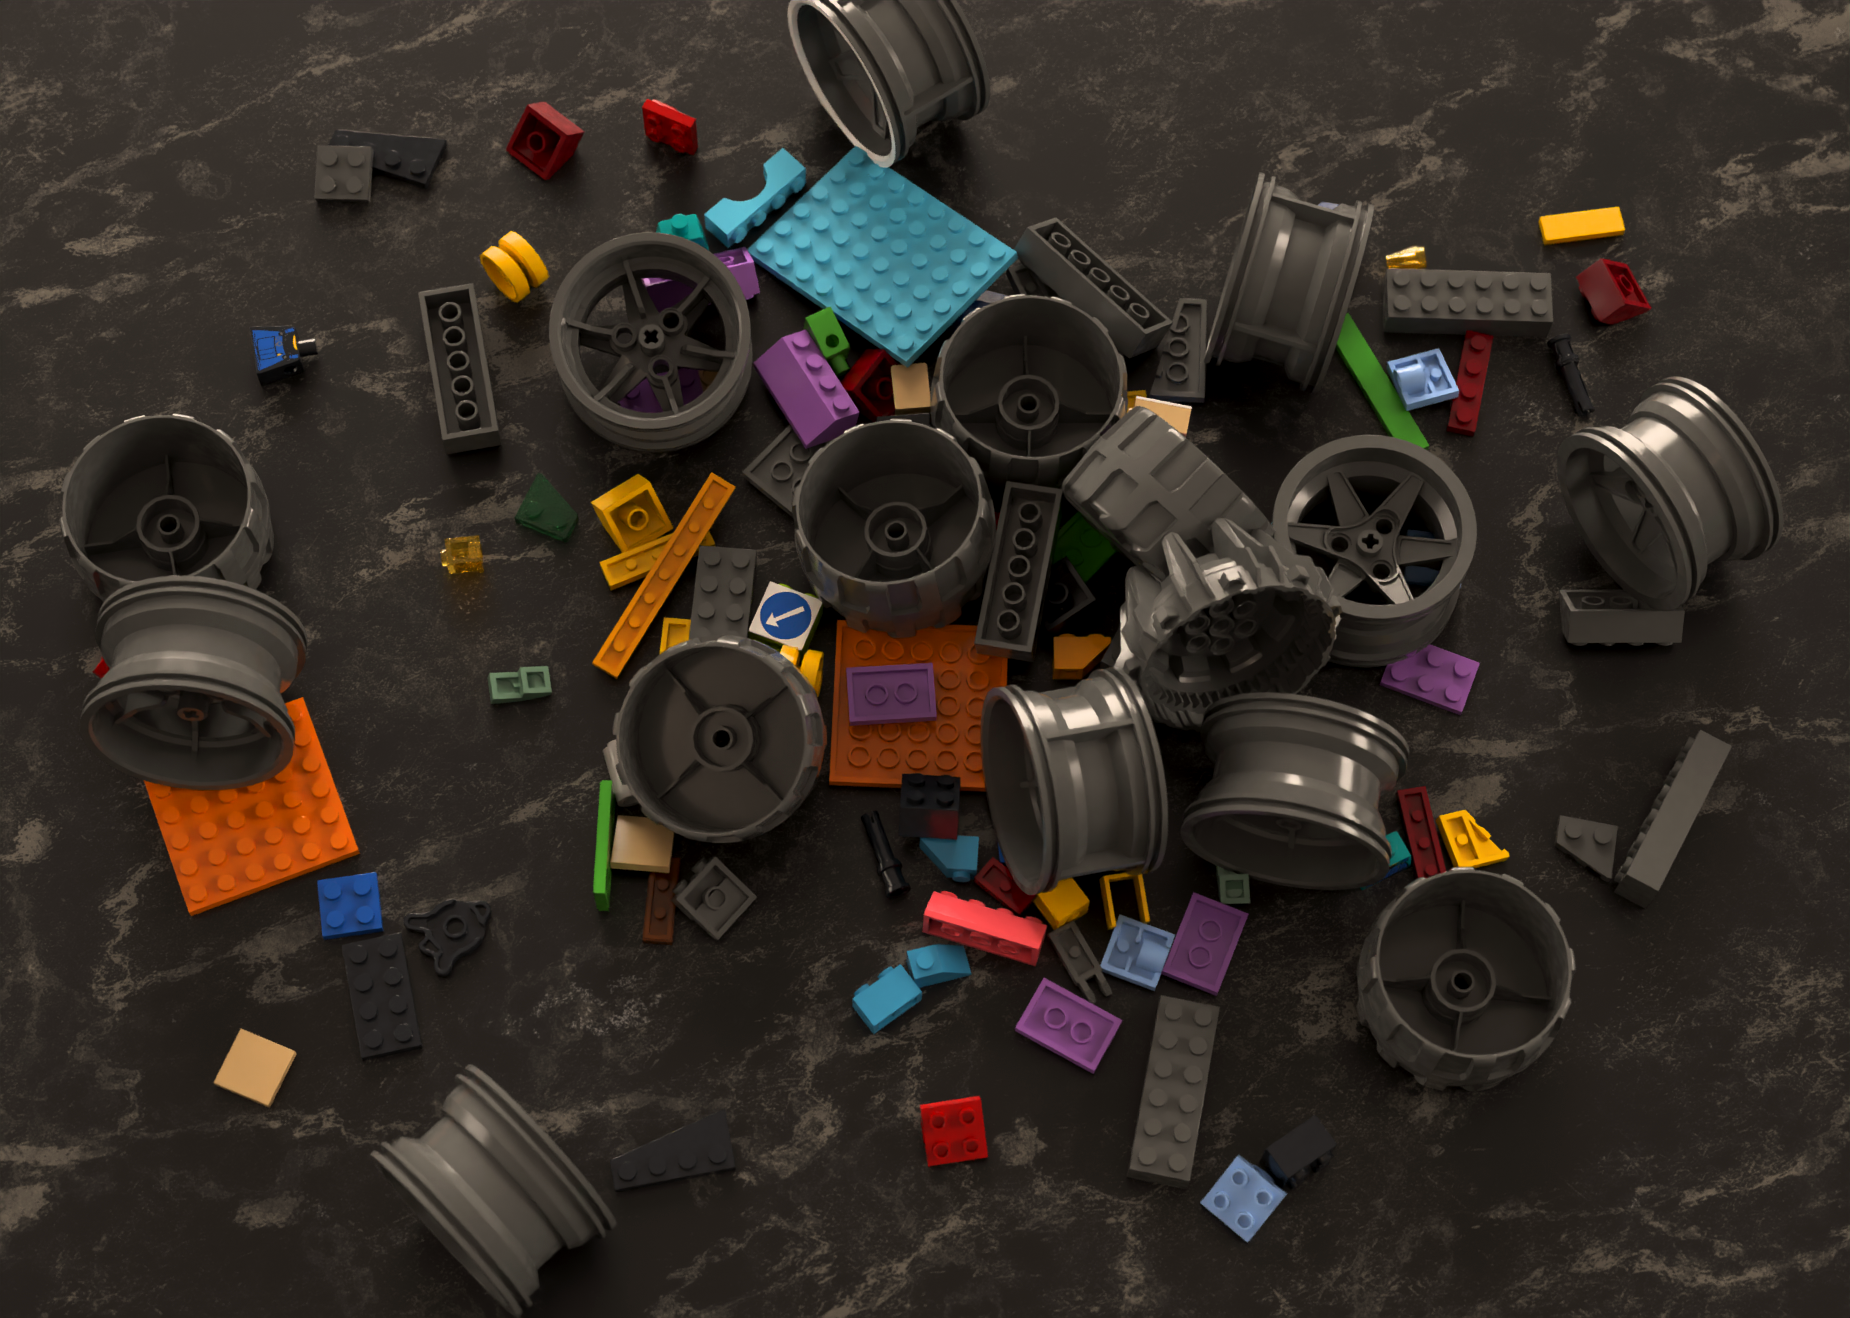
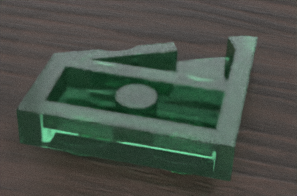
M538 473L514 517L516 523L567 543L579 520L577 513L541 473Z

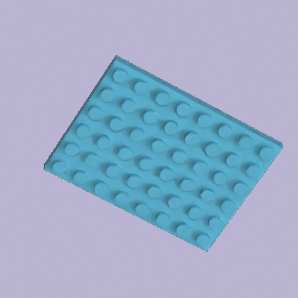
M857 146L846 154L747 249L753 261L822 309L831 307L836 319L878 348L885 349L891 357L907 368L1018 259L1016 251L891 168H883L875 164L868 157V154Z

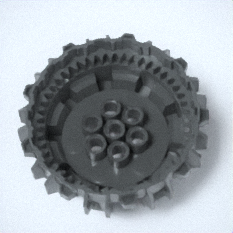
M1217 518L1212 523L1211 531L1215 553L1199 558L1193 556L1178 533L1171 532L1164 536L1162 545L1170 575L1160 584L1144 568L1140 566L1130 567L1125 580L1126 602L1120 607L1121 653L1114 667L1123 669L1131 677L1145 702L1151 720L1153 719L1155 723L1166 724L1176 729L1187 731L1191 729L1195 733L1201 730L1205 710L1212 703L1222 698L1238 694L1261 692L1297 694L1331 658L1329 652H1331L1336 640V628L1341 621L1339 615L1342 613V608L1337 597L1332 596L1334 589L1321 567H1316L1309 556L1294 555L1260 528L1252 530L1249 535L1233 521L1226 518Z

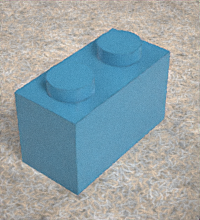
M901 964L894 969L892 966L888 967L879 974V980L870 986L869 984L861 986L854 993L855 997L852 998V1007L873 1034L922 1000V991Z

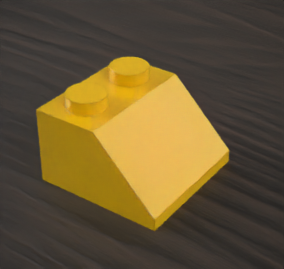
M639 474L591 502L603 527L622 553L654 541L673 529L650 481Z

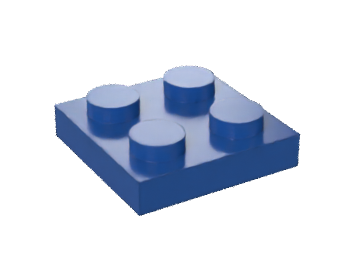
M376 872L317 880L322 937L324 940L383 932L379 883Z

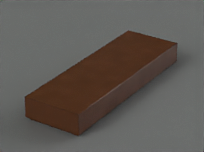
M671 858L669 873L649 871L643 943L672 945L676 905L671 899L675 896L672 890L679 883L680 858Z

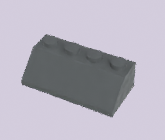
M1559 590L1562 632L1568 643L1576 646H1584L1587 643H1599L1605 646H1612L1616 643H1628L1634 646H1640L1644 643H1656L1668 646L1672 643L1682 642L1685 614L1682 606L1671 611H1660L1650 608L1647 603L1640 599L1636 600L1625 590Z

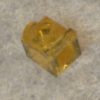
M479 535L445 539V549L440 551L442 566L448 567L449 574L470 571L484 572L482 545Z

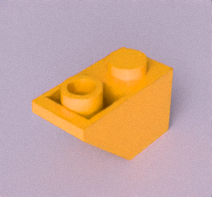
M1061 634L1059 637H1054L1052 645L1053 679H1082L1103 659L1111 643V637H1104L1102 634H1090L1087 637Z

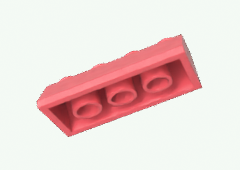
M933 891L924 912L923 933L1036 966L1047 925L1042 924L1041 920L1030 916L1021 918L1005 908L991 909L985 907L986 905L978 900L970 899L969 902L957 898V895L948 891H941L940 893Z

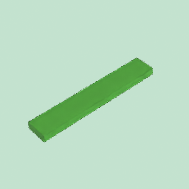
M1346 313L1336 344L1337 351L1389 437L1402 439L1428 450V442L1409 411L1405 410L1397 391L1350 314Z

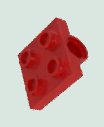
M646 99L642 106L645 135L654 142H663L672 146L678 152H687L694 155L698 148L696 119L680 113L676 108L655 99Z
M980 1096L920 1105L921 1128L928 1166L988 1157Z

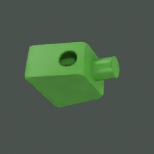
M827 307L806 317L803 330L808 331L830 367H832L835 375L840 377L847 374L851 369L846 360L850 346L832 308Z

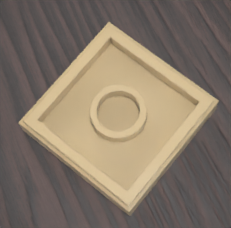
M618 815L610 868L669 873L675 832L663 825L655 824L647 817Z
M240 1029L214 1084L270 1108L297 1053L287 1047Z

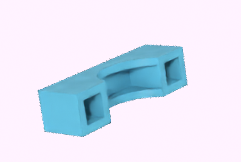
M784 148L763 164L766 186L758 196L747 201H733L723 198L704 214L705 228L727 248L734 243L742 241L752 227L763 223L766 216L773 209H779L785 203L786 198L793 192H799L806 183V168Z

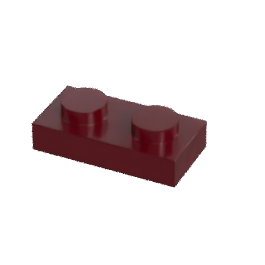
M994 857L974 877L976 884L1018 917L1038 897L1037 894L1028 895L1024 893L1014 881L1009 869Z

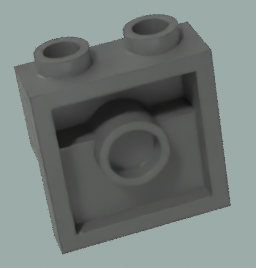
M716 856L710 857L708 860L703 857L692 868L695 874L688 882L682 879L673 888L672 892L675 896L671 901L691 921L695 920L714 940H718L757 896Z

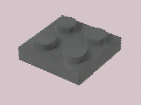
M318 145L314 199L316 201L370 202L373 148L366 146Z

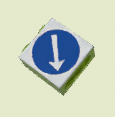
M770 581L748 630L749 639L763 643L779 653L783 645L798 647L800 661L802 662L823 615V604L815 595L803 594L793 590L788 585L776 584Z

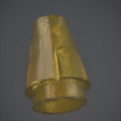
M1414 245L1391 255H1386L1387 268H1427L1424 247Z

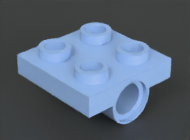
M1439 348L1387 362L1386 369L1406 411L1457 398L1459 395V389Z
M1120 914L1100 965L1103 969L1102 972L1155 991L1175 934L1145 923L1143 924L1140 921Z
M1238 1155L1200 1203L1248 1243L1287 1194L1274 1184L1273 1178L1263 1169L1256 1165H1251L1241 1155Z

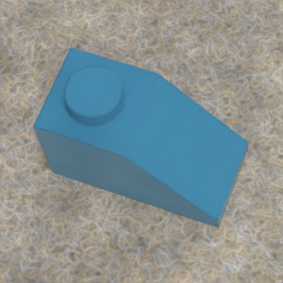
M957 835V840L920 837L919 848L946 877L953 878L957 882H968L970 879H974L977 874L979 837Z
M934 944L907 951L906 962L910 977L919 988L971 975L964 946Z

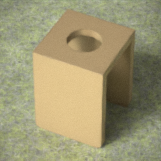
M911 364L908 368L904 365L891 366L895 415L930 413L931 422L927 364Z

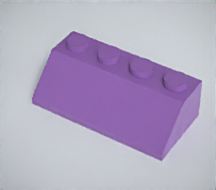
M746 247L714 254L734 275L746 300L752 298L754 294L760 293L754 261ZM642 279V283L659 313L666 308L674 306L694 291L689 286L670 279Z
M807 330L782 337L754 362L753 367L805 449L833 440L844 434L845 430L856 426L860 413Z

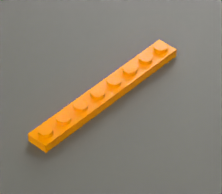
M711 472L595 657L592 665L615 679L618 678L736 488L734 485Z

